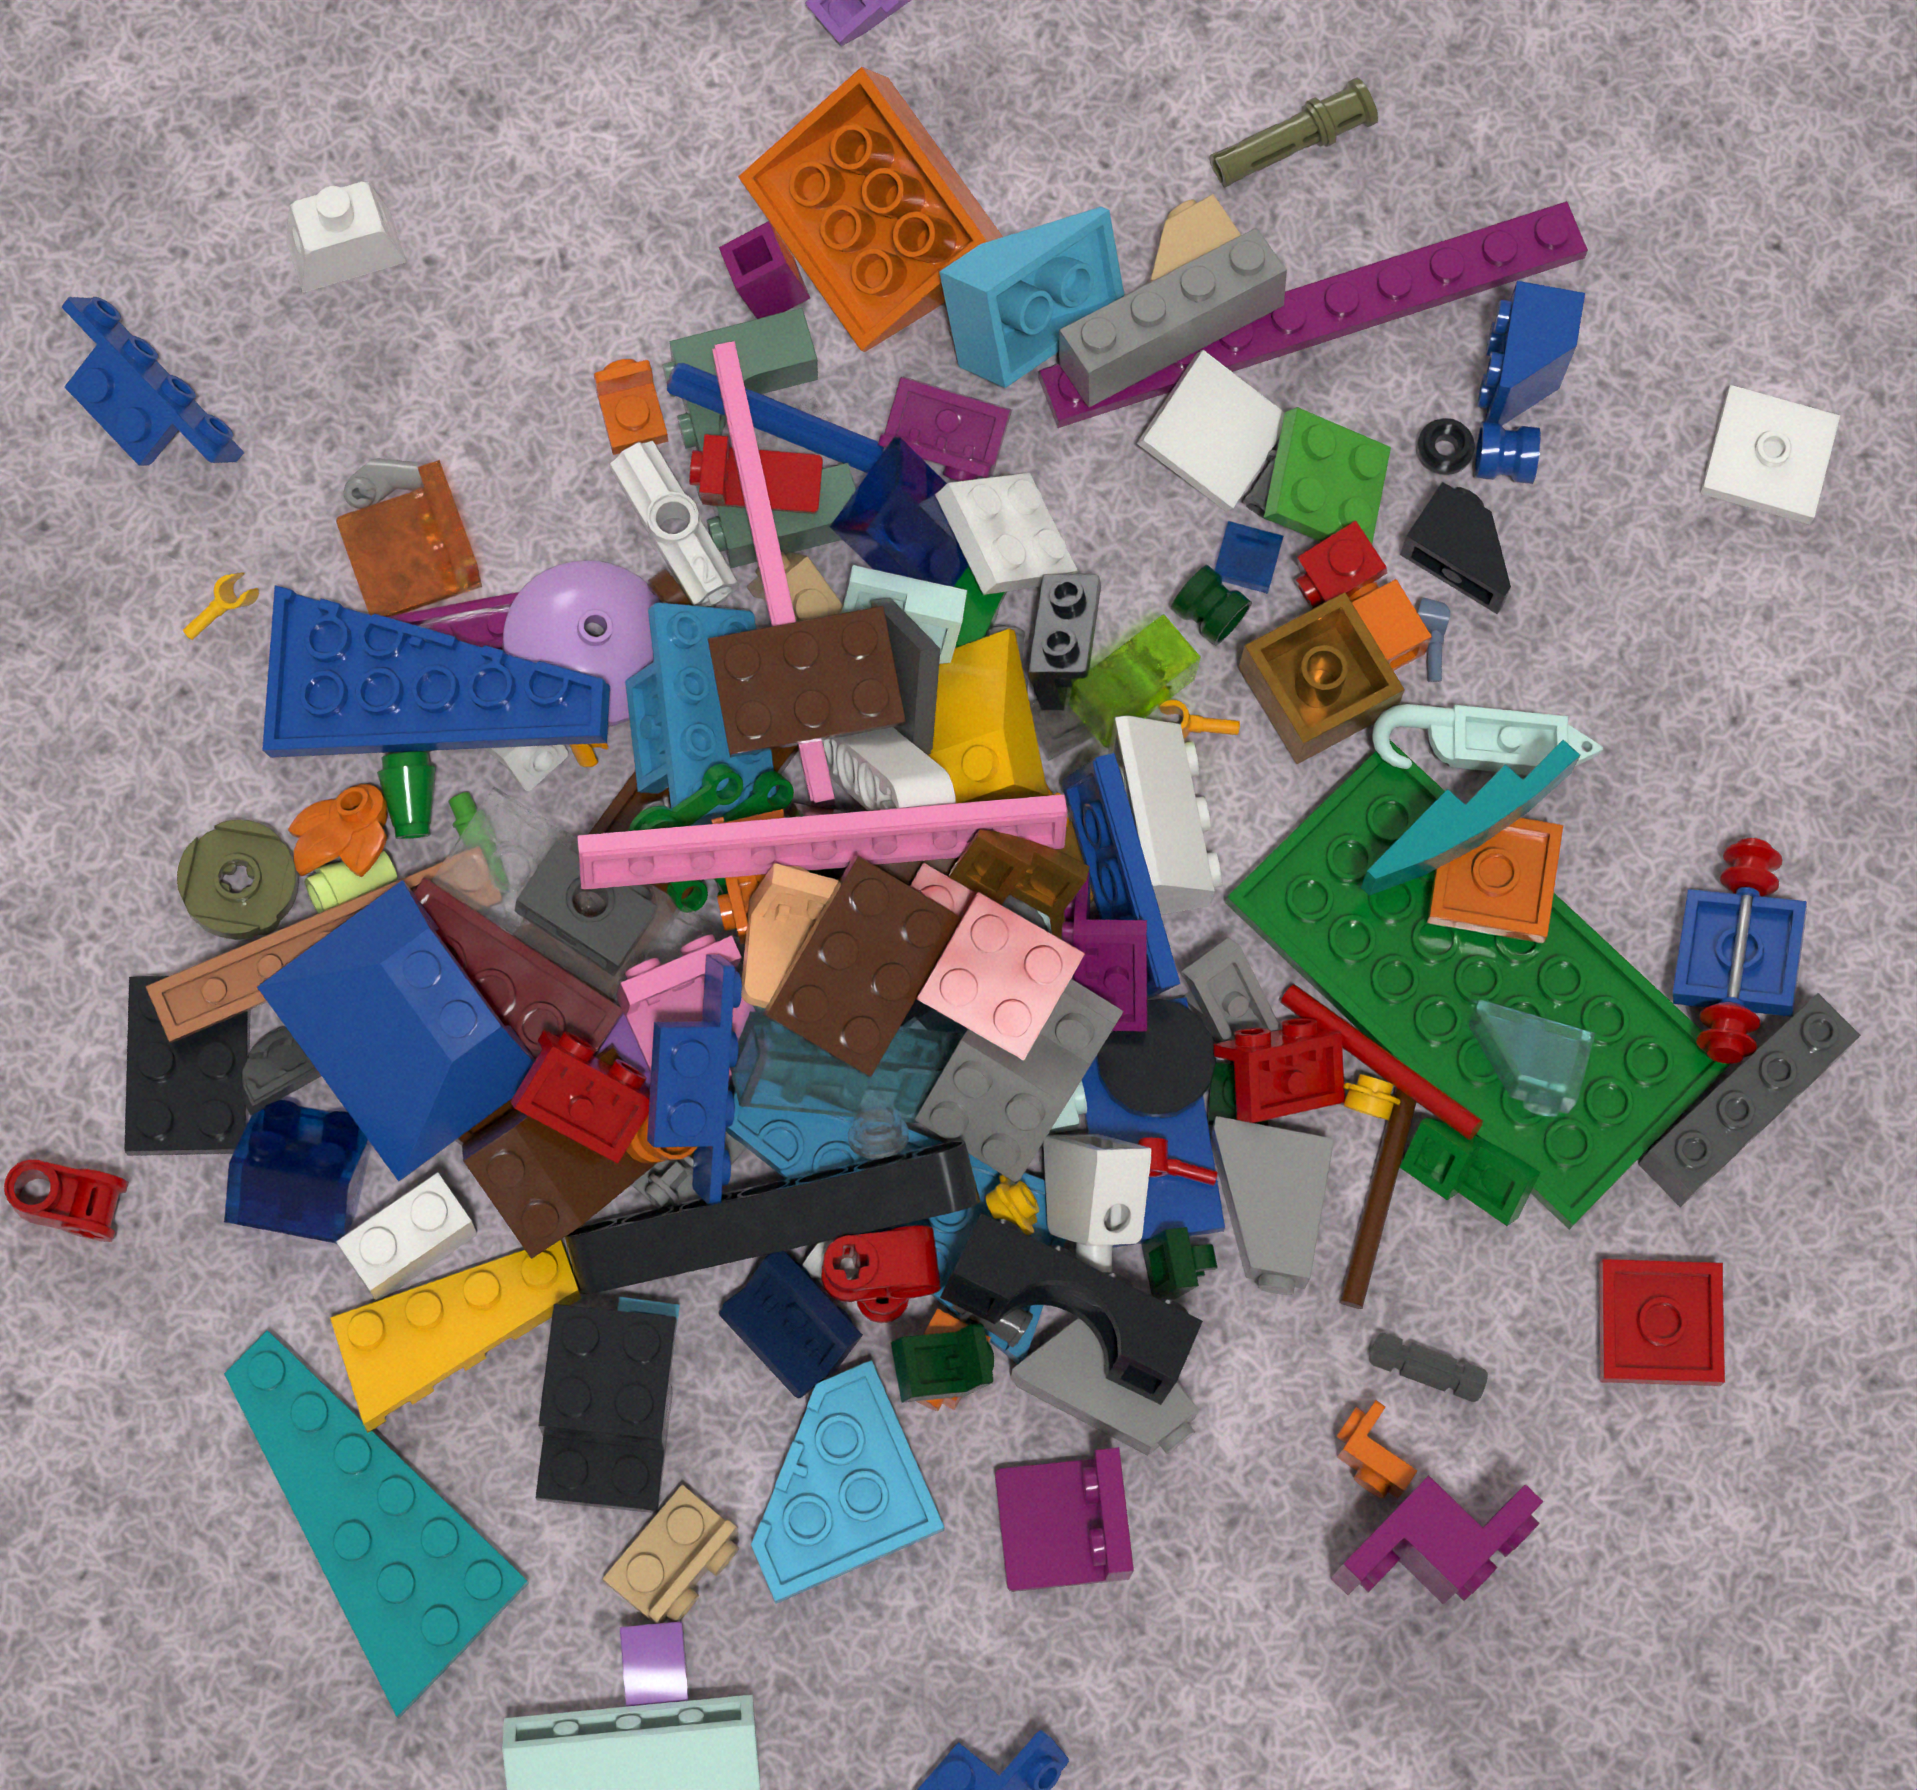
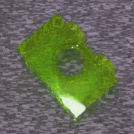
M1162 614L1090 669L1089 675L1086 678L1077 679L1073 682L1069 706L1100 743L1107 748L1110 745L1115 717L1133 716L1146 718L1159 708L1163 702L1171 699L1195 680L1201 656L1170 620Z

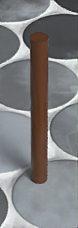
M1397 1087L1394 1097L1400 1099V1105L1394 1104L1390 1119L1385 1127L1340 1298L1342 1305L1356 1309H1363L1417 1103Z

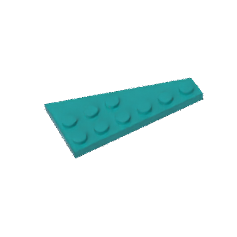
M267 1330L224 1375L396 1717L400 1719L518 1596L529 1582L373 1431L367 1433L363 1422Z

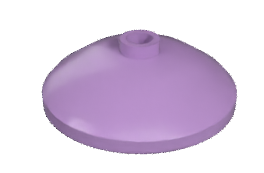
M589 560L560 564L534 577L514 599L504 625L503 651L507 655L535 663L542 661L604 679L610 686L608 727L629 721L625 681L654 662L648 609L655 603L662 602L656 595H653L647 586V582L622 567ZM589 623H596L604 629L605 633L594 637L585 631L584 626Z

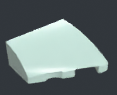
M853 565L841 614L871 608L872 600L891 598L941 649L939 664L951 663L962 625L967 590Z

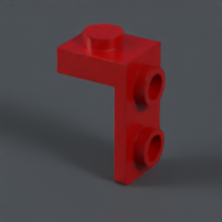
M704 434L703 451H692L690 485L700 486L699 494L702 505L746 508L733 447H730L728 436ZM759 450L771 510L816 514L819 510L822 457L815 454Z

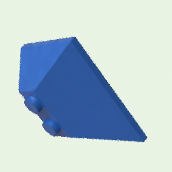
M401 880L257 986L258 990L398 1182L510 1101L536 1061L512 1027L504 1026L436 933L439 927L404 880Z

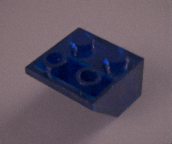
M278 1100L266 1105L264 1109L251 1116L229 1161L224 1222L337 1244L336 1241L348 1234L355 1218L372 1147L371 1143L346 1111L328 1112L298 1106L288 1100Z

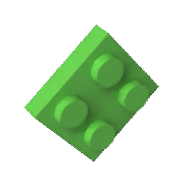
M1299 407L1285 412L1264 518L1320 542L1352 522L1357 521L1372 544L1391 447Z

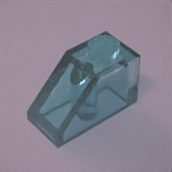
M1479 999L1471 1013L1468 1026L1509 1096L1524 1101L1523 1107L1539 1115L1555 1117L1558 1116L1559 1112L1569 1114L1578 1101L1595 1033Z

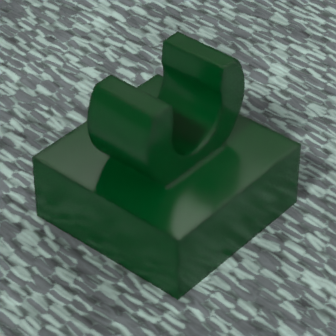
M1187 1227L1165 1229L1142 1243L1151 1295L1157 1299L1174 1300L1199 1286L1197 1277L1204 1276V1271L1218 1268L1213 1244L1191 1247Z

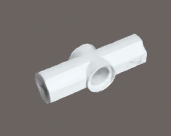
M653 440L647 443L638 442L623 450L610 463V469L649 533L652 548L664 558L693 606L713 608L726 601L728 596L738 589L739 585L701 522L696 503L689 496L685 495ZM670 518H680L688 523L687 528L677 534H668L659 527L665 520Z

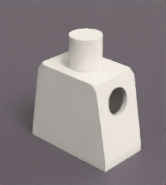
M361 181L344 187L328 186L317 195L296 200L289 206L286 242L303 293L406 263L390 211L369 182Z
M1100 1134L1047 1136L1043 1142L1049 1232L1051 1235L1076 1242V1257L1079 1261L1102 1272H1112V1245L1136 1244L1142 1238L1152 1148Z

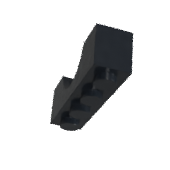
M982 1213L967 1238L940 1296L941 1299L993 1324L998 1323L1003 1317L1014 1310L1031 1305H1047L1068 1311L1081 1319L1097 1337L1105 1358L1106 1379L1159 1405H1162L1178 1381L1203 1322L1188 1314V1311L1175 1301L1157 1299L1133 1287L1128 1279L1119 1274L1097 1270L1079 1261L1066 1248L1056 1245L1048 1246L1023 1234L1022 1230L1014 1223L999 1218L992 1219Z

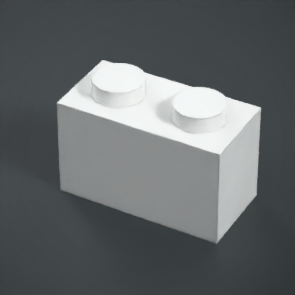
M436 1173L336 1242L375 1301H379L477 1235L472 1220L439 1173Z

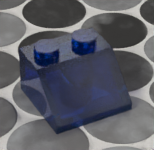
M894 437L833 521L830 528L874 570L954 587L969 566L935 496L947 483L901 437Z

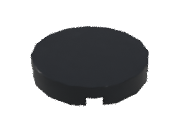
M1162 999L1148 1000L1147 1031H1111L1097 1054L1099 1080L1110 1099L1128 1113L1141 1117H1175L1195 1106L1210 1086L1216 1063L1213 1037L1202 1019L1182 1004Z

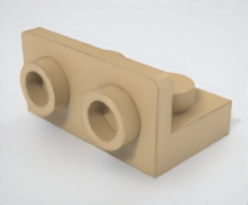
M682 1484L602 1580L653 1624L665 1623L668 1618L673 1622H679L698 1600L700 1595L693 1588L709 1570L715 1576L719 1575L738 1552L739 1547L732 1542L739 1534L738 1527L730 1520H724Z

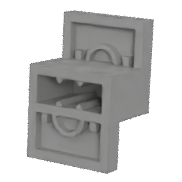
M1070 979L1025 1060L1018 1058L968 1029L920 1109L915 1121L949 1142L965 1141L970 1155L1015 1183L1019 1182L1124 1011Z

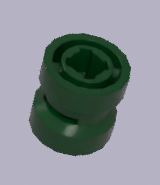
M1205 565L1181 589L1174 599L1171 609L1184 620L1193 619L1196 623L1201 621V635L1217 646L1242 621L1249 611L1252 601L1238 590L1230 591L1222 584V576L1209 565Z

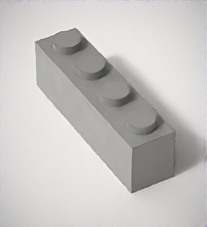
M1256 227L1060 329V366L1087 406L1091 407L1284 306L1287 269Z

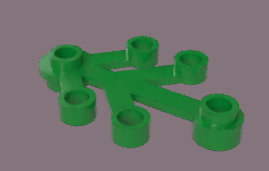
M714 765L704 774L700 790L672 809L659 805L643 810L633 819L628 831L691 826L717 805H729L735 802L743 791V780L728 765ZM776 771L763 773L754 783L753 795L723 815L724 822L785 809L793 799V786ZM729 778L726 787L716 791L718 784L722 780ZM779 785L777 793L767 798L769 791L774 786ZM808 870V871H809L810 873L817 874L820 870ZM715 878L714 880L720 889L718 895L727 894L725 878ZM700 880L669 882L667 896L680 911L693 913L705 904L708 890ZM694 886L692 893L687 898L681 899L683 892L687 888Z

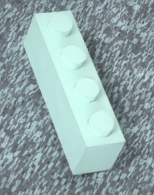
M753 1695L504 1718L502 1751L507 1790H760Z

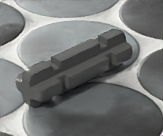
M1380 1333L1376 1337L1369 1356V1362L1373 1366L1389 1372L1396 1368L1401 1370L1400 1376L1444 1392L1448 1388L1455 1390V1396L1471 1402H1476L1481 1398L1488 1379V1372L1485 1369L1466 1363L1463 1367L1457 1365V1359L1414 1343H1411L1409 1347L1402 1345L1403 1339L1387 1333Z

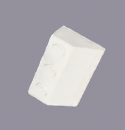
M1133 716L1115 717L1108 753H1115L1160 913L1162 915L1209 907L1215 892L1214 888L1222 886V877L1217 853H1207L1203 832L1210 831V816L1204 796L1195 797L1192 777L1199 776V763L1195 744L1193 741L1184 743L1181 724Z

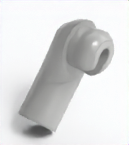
M381 458L371 459L347 480L343 491L344 498L350 506L364 510L377 505L395 489L423 492L427 484V464Z

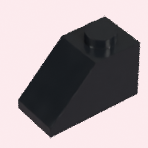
M1442 482L1406 535L1400 555L1490 611L1498 614L1505 603L1511 585L1492 511L1485 508L1482 500L1470 490L1462 487L1454 489Z

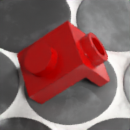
M1354 521L1297 557L1299 571L1302 575L1295 579V583L1307 603L1313 609L1345 592L1350 597L1362 587L1373 583L1388 572L1377 551L1357 521Z

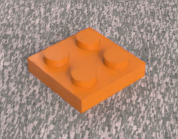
M1519 818L1481 846L1435 869L1427 923L1544 943L1548 936L1563 825Z

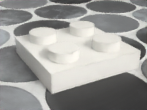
M1030 473L950 482L935 494L983 595L1040 587L1043 574H1075L1078 572L1067 550L1065 541L1061 537L1042 499L1041 492Z

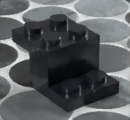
M554 1304L538 1423L543 1436L535 1497L537 1501L658 1513L673 1395L670 1377L677 1327L676 1317Z

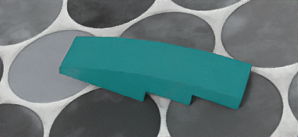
M1562 740L1524 780L1505 764L1466 805L1447 789L1367 870L1361 889L1370 896L1426 875L1481 846L1527 814L1572 773L1581 755L1566 741Z

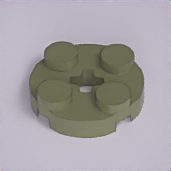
M249 820L224 821L214 825L215 830L205 833L200 839L196 837L183 852L177 871L178 891L190 917L205 931L226 939H249L257 935H266L273 932L291 910L298 891V872L288 847L270 828ZM237 866L247 867L248 877L254 879L252 885L243 888L241 893H231L230 886L222 883L224 874L234 875Z

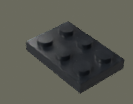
M169 976L129 977L124 1151L127 1156L248 1154L249 1111L242 1098L241 1076L250 1053L251 1010L169 1043L146 990L147 985Z

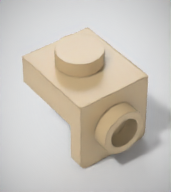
M781 552L796 622L841 614L842 603L809 557L792 552L785 555L784 552ZM758 567L755 571L758 577L747 586V589L753 597L763 599L766 603Z

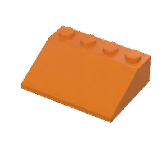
M864 67L859 68L738 176L863 352L868 351L945 303L939 271L978 245L1003 237L890 79Z

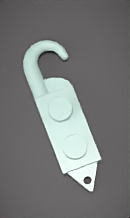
M1415 704L1395 705L1380 714L1374 723L1372 733L1374 747L1380 757L1390 765L1402 769H1409L1412 766V761L1407 757L1399 755L1390 744V734L1397 727L1428 729L1429 742L1434 754L1452 768L1498 772L1506 764L1516 774L1528 775L1562 740L1566 741L1581 755L1575 766L1597 757L1603 750L1600 744L1568 724V716L1454 705L1453 708Z

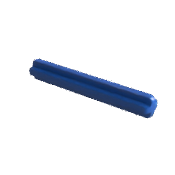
M678 363L674 366L667 382V391L670 394L726 416L717 376L685 363ZM745 388L754 428L843 464L848 463L849 466L865 473L876 471L884 451V447L878 445V441Z

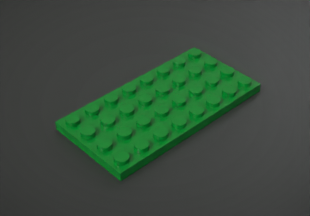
M1390 740L1393 750L1399 755L1409 758ZM1375 751L1227 896L1225 903L1361 1033L1483 1120V1124L1475 1136L1502 1148L1541 1172L1531 1194L1570 1230L1730 1064L1710 1059L1707 1056V1052L1703 1051L1696 1042L1697 1036L1703 1031L1555 893L1553 894L1547 939L1544 943L1427 923L1435 870L1370 896L1361 889L1367 870L1445 792L1415 762L1412 761V766L1409 769L1394 767L1384 761Z

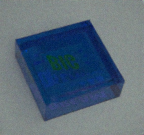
M1228 521L1215 571L1222 576V582L1268 594L1284 536Z

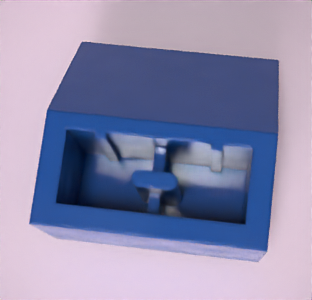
M1517 281L1510 301L1500 299L1495 322H1492L1489 332L1486 356H1490L1487 373L1483 374L1477 402L1478 408L1487 409L1485 422L1499 423L1503 426L1560 389L1577 347L1585 293Z

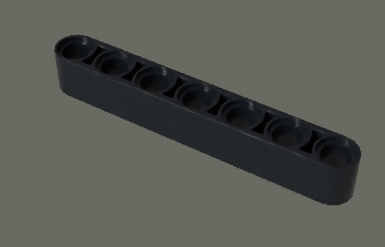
M952 1141L723 1193L721 1201L713 1204H707L701 1198L588 1224L577 1228L565 1236L580 1294H593L834 1240L846 1235H856L970 1208L978 1204L980 1198L965 1141Z

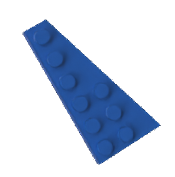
M277 585L274 587L262 751L270 758L607 743L610 686L604 679L542 661L535 663L507 655L505 651L486 645L479 647L459 641L451 635L378 614L371 616L344 608L339 603L322 598L319 601L298 595L293 590Z

